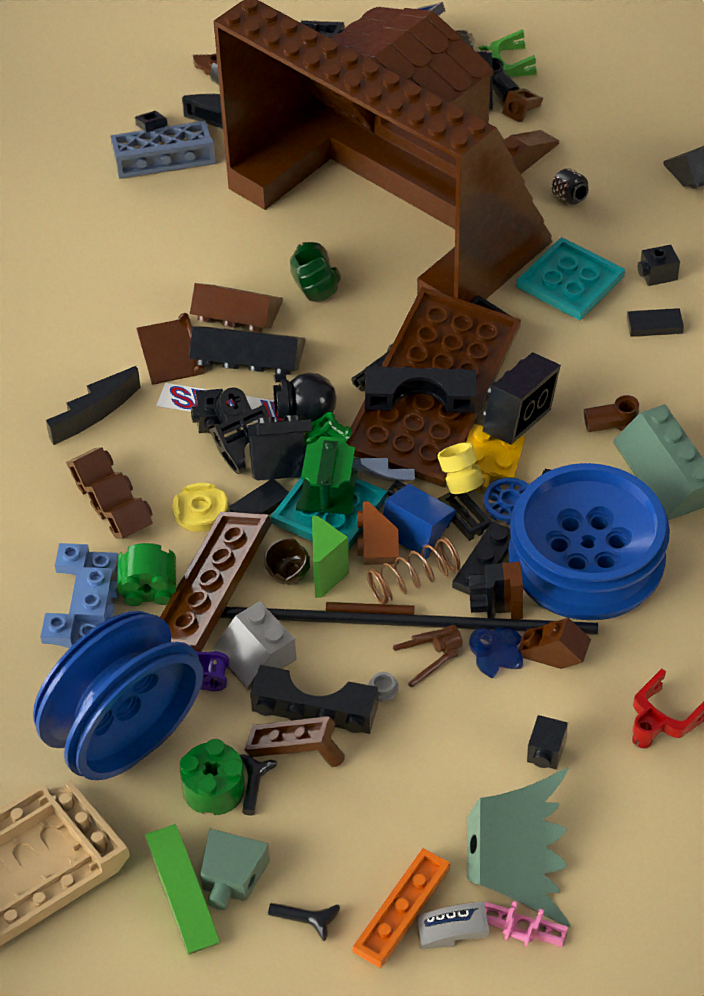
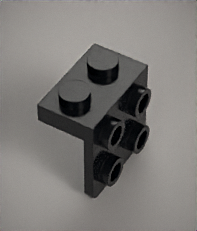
M301 415L284 416L285 421L275 422V417L258 418L257 424L248 425L251 469L254 480L302 476L305 458L303 432L312 431L311 419L302 420Z

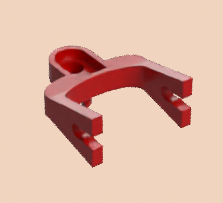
M662 668L634 697L633 707L639 715L634 720L632 742L635 745L639 740L637 746L639 748L645 749L650 747L653 739L661 732L671 737L682 738L704 722V701L684 721L674 720L666 716L648 701L650 697L662 690L663 683L661 681L666 675V671Z

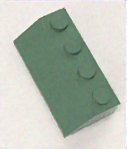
M665 404L641 412L614 439V445L634 475L656 494L665 509L668 520L704 508L703 457Z

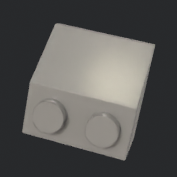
M260 601L237 614L213 648V651L222 652L229 657V670L247 690L253 687L260 665L283 669L297 660L295 638Z

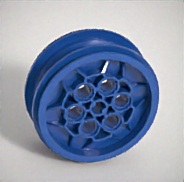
M594 463L562 466L546 472L534 480L516 501L510 521L509 562L520 561L523 590L533 601L546 610L576 620L614 618L639 606L659 585L665 570L666 550L670 536L668 517L663 505L651 488L639 478L624 470Z
M130 611L106 620L80 638L59 659L43 682L33 708V721L38 736L46 745L52 748H65V763L78 776L98 781L124 773L161 746L190 711L198 696L203 680V668L199 662L198 654L186 643L171 642V631L168 624L157 615L144 611Z

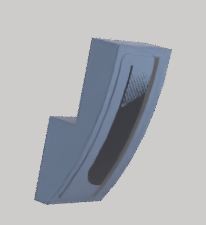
M361 458L353 460L352 467L378 479L398 480L400 482L415 480L414 469H388V458Z

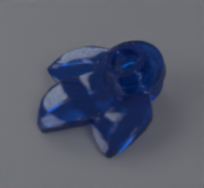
M499 627L493 631L486 628L475 630L469 638V646L473 654L476 655V665L479 670L486 676L494 678L499 667L521 669L523 667V658L516 646L521 642L522 636L515 630L506 627ZM480 639L486 640L489 644L482 643Z

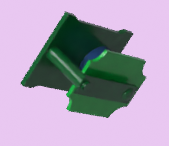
M320 436L316 442L307 444L301 476L304 480L301 497L296 503V511L354 515L353 498L358 470L352 467L353 460L361 458L354 457L355 447L349 446L345 442V438Z

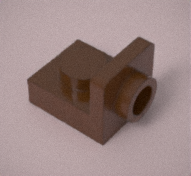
M525 88L509 91L502 113L517 122H523L527 111L531 108L541 107L543 98Z

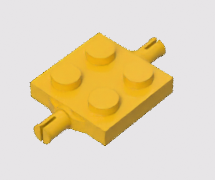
M473 424L466 443H472L477 458L474 464L479 465L484 478L482 494L485 493L490 481L515 477L525 436L519 437L510 445L483 432V426ZM482 485L476 488L478 493H480Z

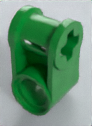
M332 412L326 413L318 420L311 422L312 431L305 432V453L307 444L316 442L320 436L345 438V442H347L352 434V429L349 426L344 427L339 423Z

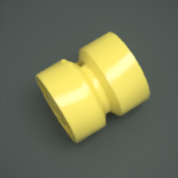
M472 443L455 444L438 453L437 456L442 471L447 472L445 479L450 493H466L484 483L479 465L474 464L477 458Z

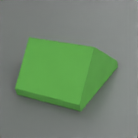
M312 516L315 598H321L349 574L348 537L319 516Z

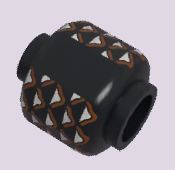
M571 168L559 171L552 181L551 187L554 196L569 205H576L588 195L589 185L587 178Z

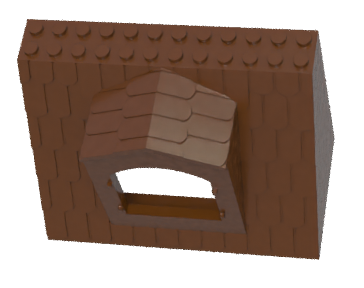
M242 0L213 21L228 188L266 210L330 159L455 229V247L417 278V295L421 287L467 302H471L477 295L487 299L553 242L551 239L552 235L544 224L545 220L532 201L533 197L524 185L525 180L514 165L513 157L503 143L505 141L497 127L489 124L490 77L494 74V70L486 60L462 40V37L434 11L412 8L375 7L365 12L359 20L349 24L344 31L331 38L259 0Z

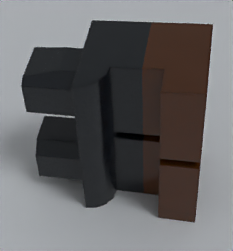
M520 561L484 565L485 574L469 575L471 613L487 612V618H494L496 613L511 612V619H523V582Z

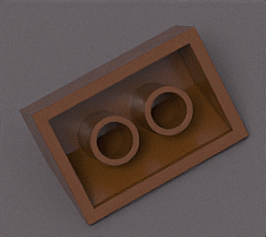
M195 283L190 314L198 315L197 320L213 323L214 318L223 320L222 325L237 328L238 323L248 325L247 330L263 332V328H272L283 298L212 284Z

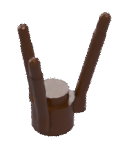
M451 625L440 630L413 635L412 640L394 645L393 650L397 651L432 642L437 652L445 653L408 683L410 687H413L447 660L458 656L456 649L463 646V640L458 628L455 625Z

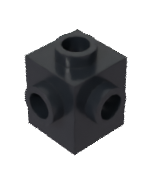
M223 389L195 391V406L191 407L192 423H197L198 433H210L209 429L221 424L214 411L213 401L216 395L222 392Z

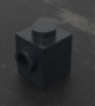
M671 244L642 250L641 261L637 265L638 272L641 277H644L648 286L677 281L680 260Z
M538 715L528 743L527 762L533 763L540 768L557 770L567 740L568 722Z

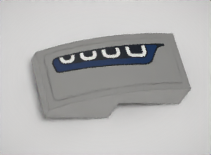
M484 902L445 907L417 916L421 949L453 947L455 940L488 938L489 927Z

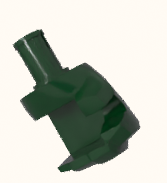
M303 242L302 245L299 244L290 258V271L295 283L309 301H323L336 293L338 289L337 283L341 280V275L336 267H330L327 250L316 242Z

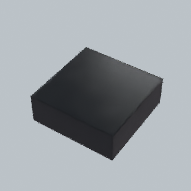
M156 110L135 117L136 125L145 132L168 126L167 118Z

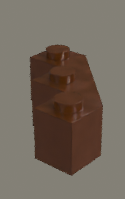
M103 447L94 448L66 462L79 490L83 495L88 493L91 500L90 504L102 520L108 519L111 525L109 526L110 531L115 538H125L153 524L151 520L153 513L147 501H143L142 498H133L131 481L126 475L123 476L122 472L113 471L111 467L114 465L113 459L107 450H103Z

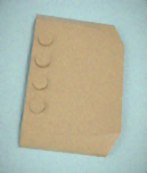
M71 780L64 781L65 786L53 789H48L47 785L36 787L0 809V946L118 873L130 856L128 847Z

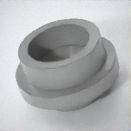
M387 672L375 674L368 684L378 687V701L383 702L392 700L397 695L399 689L397 680Z

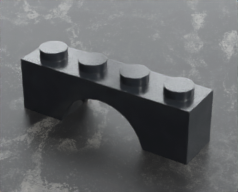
M366 367L364 410H393L395 404L405 396L426 394L439 400L447 412L475 413L477 398L476 370Z
M265 665L259 666L250 693L253 712H258L264 716L284 717L291 721L330 716L335 722L336 728L346 729L352 733H371L379 704L378 687L348 681L343 688L333 694L313 696L302 692L293 684L289 670Z

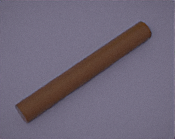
M326 602V611L414 615L415 606Z

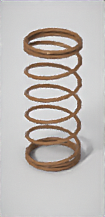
M443 537L438 539L435 548L425 545L422 549V554L411 551L408 561L402 557H397L394 567L388 563H383L380 573L375 569L368 570L367 579L374 597L380 604L393 600L391 589L383 578L384 566H389L394 571L401 592L405 595L407 594L405 583L397 572L398 560H403L408 565L411 578L415 586L420 589L419 577L410 563L412 554H417L422 559L425 573L428 579L434 583V574L424 558V550L426 548H431L435 552L443 575L448 576V569L453 573L459 572L460 559L452 542ZM443 542L446 543L452 553L455 568L446 555ZM372 574L381 587L384 599L380 596L375 586Z

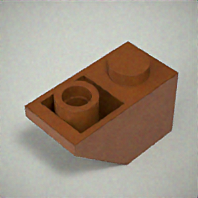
M363 502V511H357L358 528H363V539H358V556H364V565L394 564L396 558L399 557L398 528L370 502Z

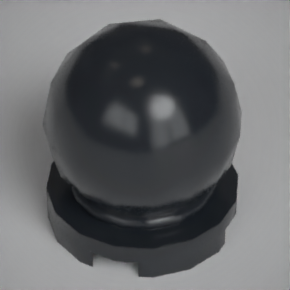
M308 372L297 375L293 380L289 381L286 379L285 374L273 375L275 383L279 382V385H273L274 411L278 412V419H281L276 422L285 421L284 416L301 415L302 420L311 419V422H314L326 413L334 412L337 402L336 391L331 382L324 376Z

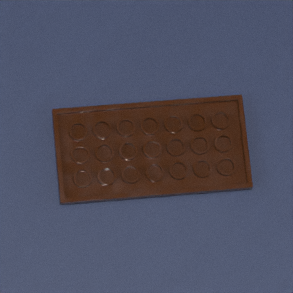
M421 287L382 366L476 370L477 398L475 413L447 412L439 400L426 394L405 396L395 404L393 410H364V400L350 427L352 434L346 442L349 446L355 447L354 456L358 458H388L389 469H414L415 478L445 488L447 485L445 479L447 472L442 471L437 455L449 446L466 443L468 434L473 424L476 423L488 397V389L495 382L520 328L521 319Z

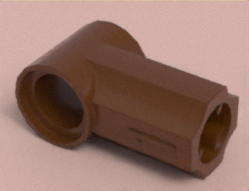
M623 395L617 398L614 404L584 409L587 432L617 428L623 431L639 415V401L634 396Z

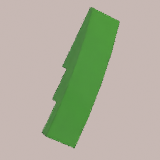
M176 824L145 834L165 896H167L187 954L189 955L219 944L208 907Z

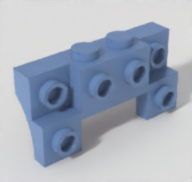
M59 543L55 562L56 573L76 575L69 614L45 613L40 636L42 644H53L71 648L93 628L115 616L113 599L119 596L117 591L118 553L89 552L88 544Z

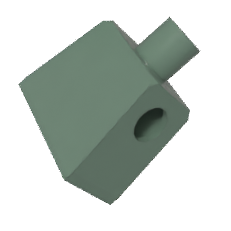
M214 829L209 830L201 869V881L203 889L211 892L208 899V904L217 910H225L230 898L241 901L248 899L270 861L268 843Z

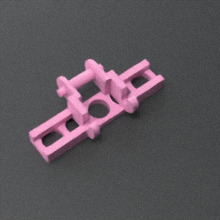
M516 901L512 902V908L510 907V909L485 902L486 914L494 911L499 916L495 918L486 915L488 924L504 929L503 934H506V941L510 937L525 941V947H528L530 942L533 943L534 939L560 947L563 946L568 927L544 920V910H539L535 920L516 914ZM520 921H526L530 927L527 930H521L517 924ZM540 926L545 928V933L539 931ZM551 931H558L561 933V938L549 933Z

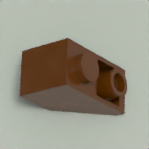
M567 617L525 631L521 637V644L517 655L524 659L563 669L583 663L591 638Z

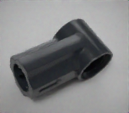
M492 57V69L494 70L492 75L493 91L502 101H506L508 92L520 89V87L504 71L503 61Z

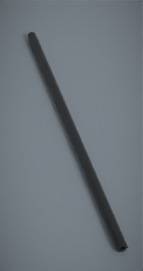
M226 606L220 618H234L249 607ZM267 608L279 621L438 628L455 625L461 629L527 631L528 629H534L552 622L549 620ZM574 622L585 634L598 635V623Z

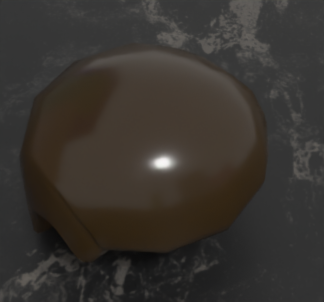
M293 538L280 539L271 544L266 551L264 566L271 577L283 585H291L302 580L310 569V556L297 540Z

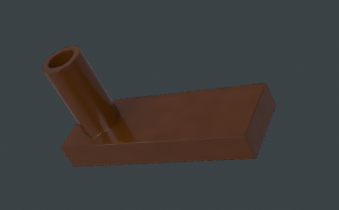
M330 716L253 725L244 749L250 757L317 750L331 767L339 766L345 759V754L331 739L335 722Z

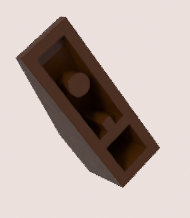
M542 130L510 135L503 143L513 157L514 165L522 174L559 145V140Z

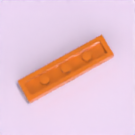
M422 848L353 945V953L381 969L449 872L450 862Z

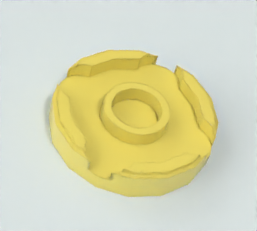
M198 482L182 488V492L178 496L176 494L173 498L172 510L175 521L182 528L190 531L204 532L211 529L220 512L229 511V502L226 493L222 489L220 491L213 484Z

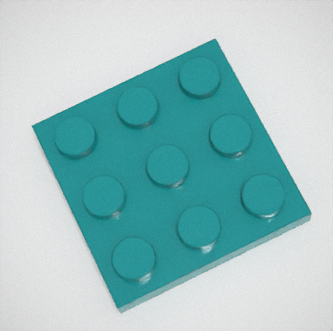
M561 237L516 280V287L581 321L625 277V269Z
M300 478L271 515V521L273 525L313 542L312 516H319L348 537L349 551L363 532V528H358L357 511H363V502H370L379 510L387 499V491L357 478L353 498L354 515L296 511V503L301 497L304 480Z

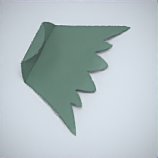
M565 768L526 787L499 795L479 798L467 818V878L472 883L497 891L538 912L542 909L545 916L570 927L564 914L546 894L560 893V889L544 875L545 873L559 871L567 866L559 855L546 848V846L551 845L562 837L566 832V828L544 820V818L550 816L559 807V803L546 802V800L564 779L569 769Z

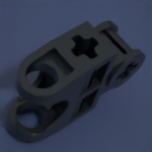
M231 387L220 392L214 398L213 408L221 424L209 429L226 463L236 474H240L246 471L243 459L245 458V447L249 443L248 427L246 425L258 420V418L269 417V414L264 405L252 410L244 392L238 388ZM232 399L234 405L228 407L226 401ZM237 430L236 433L224 437L225 434Z

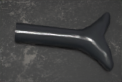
M241 754L242 763L248 772L242 813L252 816L255 813L260 779L266 772L277 766V761L266 760L259 762L248 755Z
M271 902L268 915L310 924L316 929L322 941H325L328 936L327 925L336 917L340 911V906L337 904L323 910L309 911Z

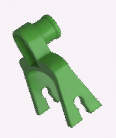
M521 29L493 41L490 47L482 45L478 49L479 51L491 50L492 57L502 60L499 54L502 50L525 49L524 40L513 42L525 38L524 31ZM535 55L512 65H508L503 61L504 71L510 77L537 75L536 66H531L536 64Z

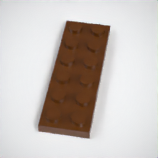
M236 512L219 513L178 584L176 592L173 593L160 616L170 628L171 642L186 643L196 652L203 650L273 523L269 515Z

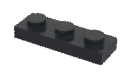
M492 521L453 579L452 588L469 595V575L485 574L484 565L503 562L509 553L510 528Z

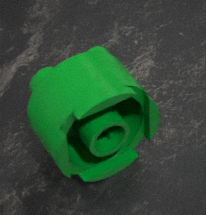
M140 543L129 546L128 552L122 554V551L119 553L117 591L125 598V604L129 606H139L142 602H155L159 605L168 604L173 593L176 592V555L173 551L169 549V553L161 550V545Z
M211 739L207 743L195 746L181 758L180 776L183 795L190 808L201 814L204 811L213 812L214 815H222L239 805L243 798L245 779L242 759L235 749L224 744L220 739Z

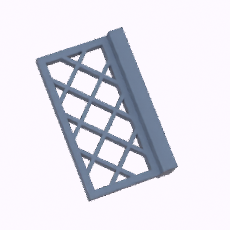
M206 121L167 126L149 132L142 130L110 135L119 178L216 163L214 144ZM185 137V138H188L189 140H188V141H184V140H182V139ZM160 141L165 142V144L160 145L158 143ZM136 145L142 146L139 149L134 148Z

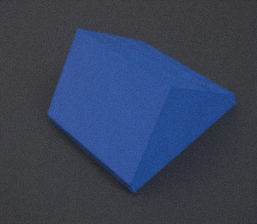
M408 484L386 499L383 515L398 528V543L411 551L422 554V549L425 545L435 547L436 542L440 539L457 511L415 486ZM431 548L424 550V558L426 560L432 552Z

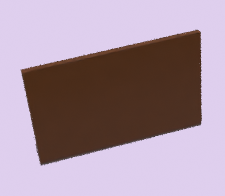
M187 313L180 314L178 320L137 327V333L152 385L205 373L204 365H197V359H189L192 325Z

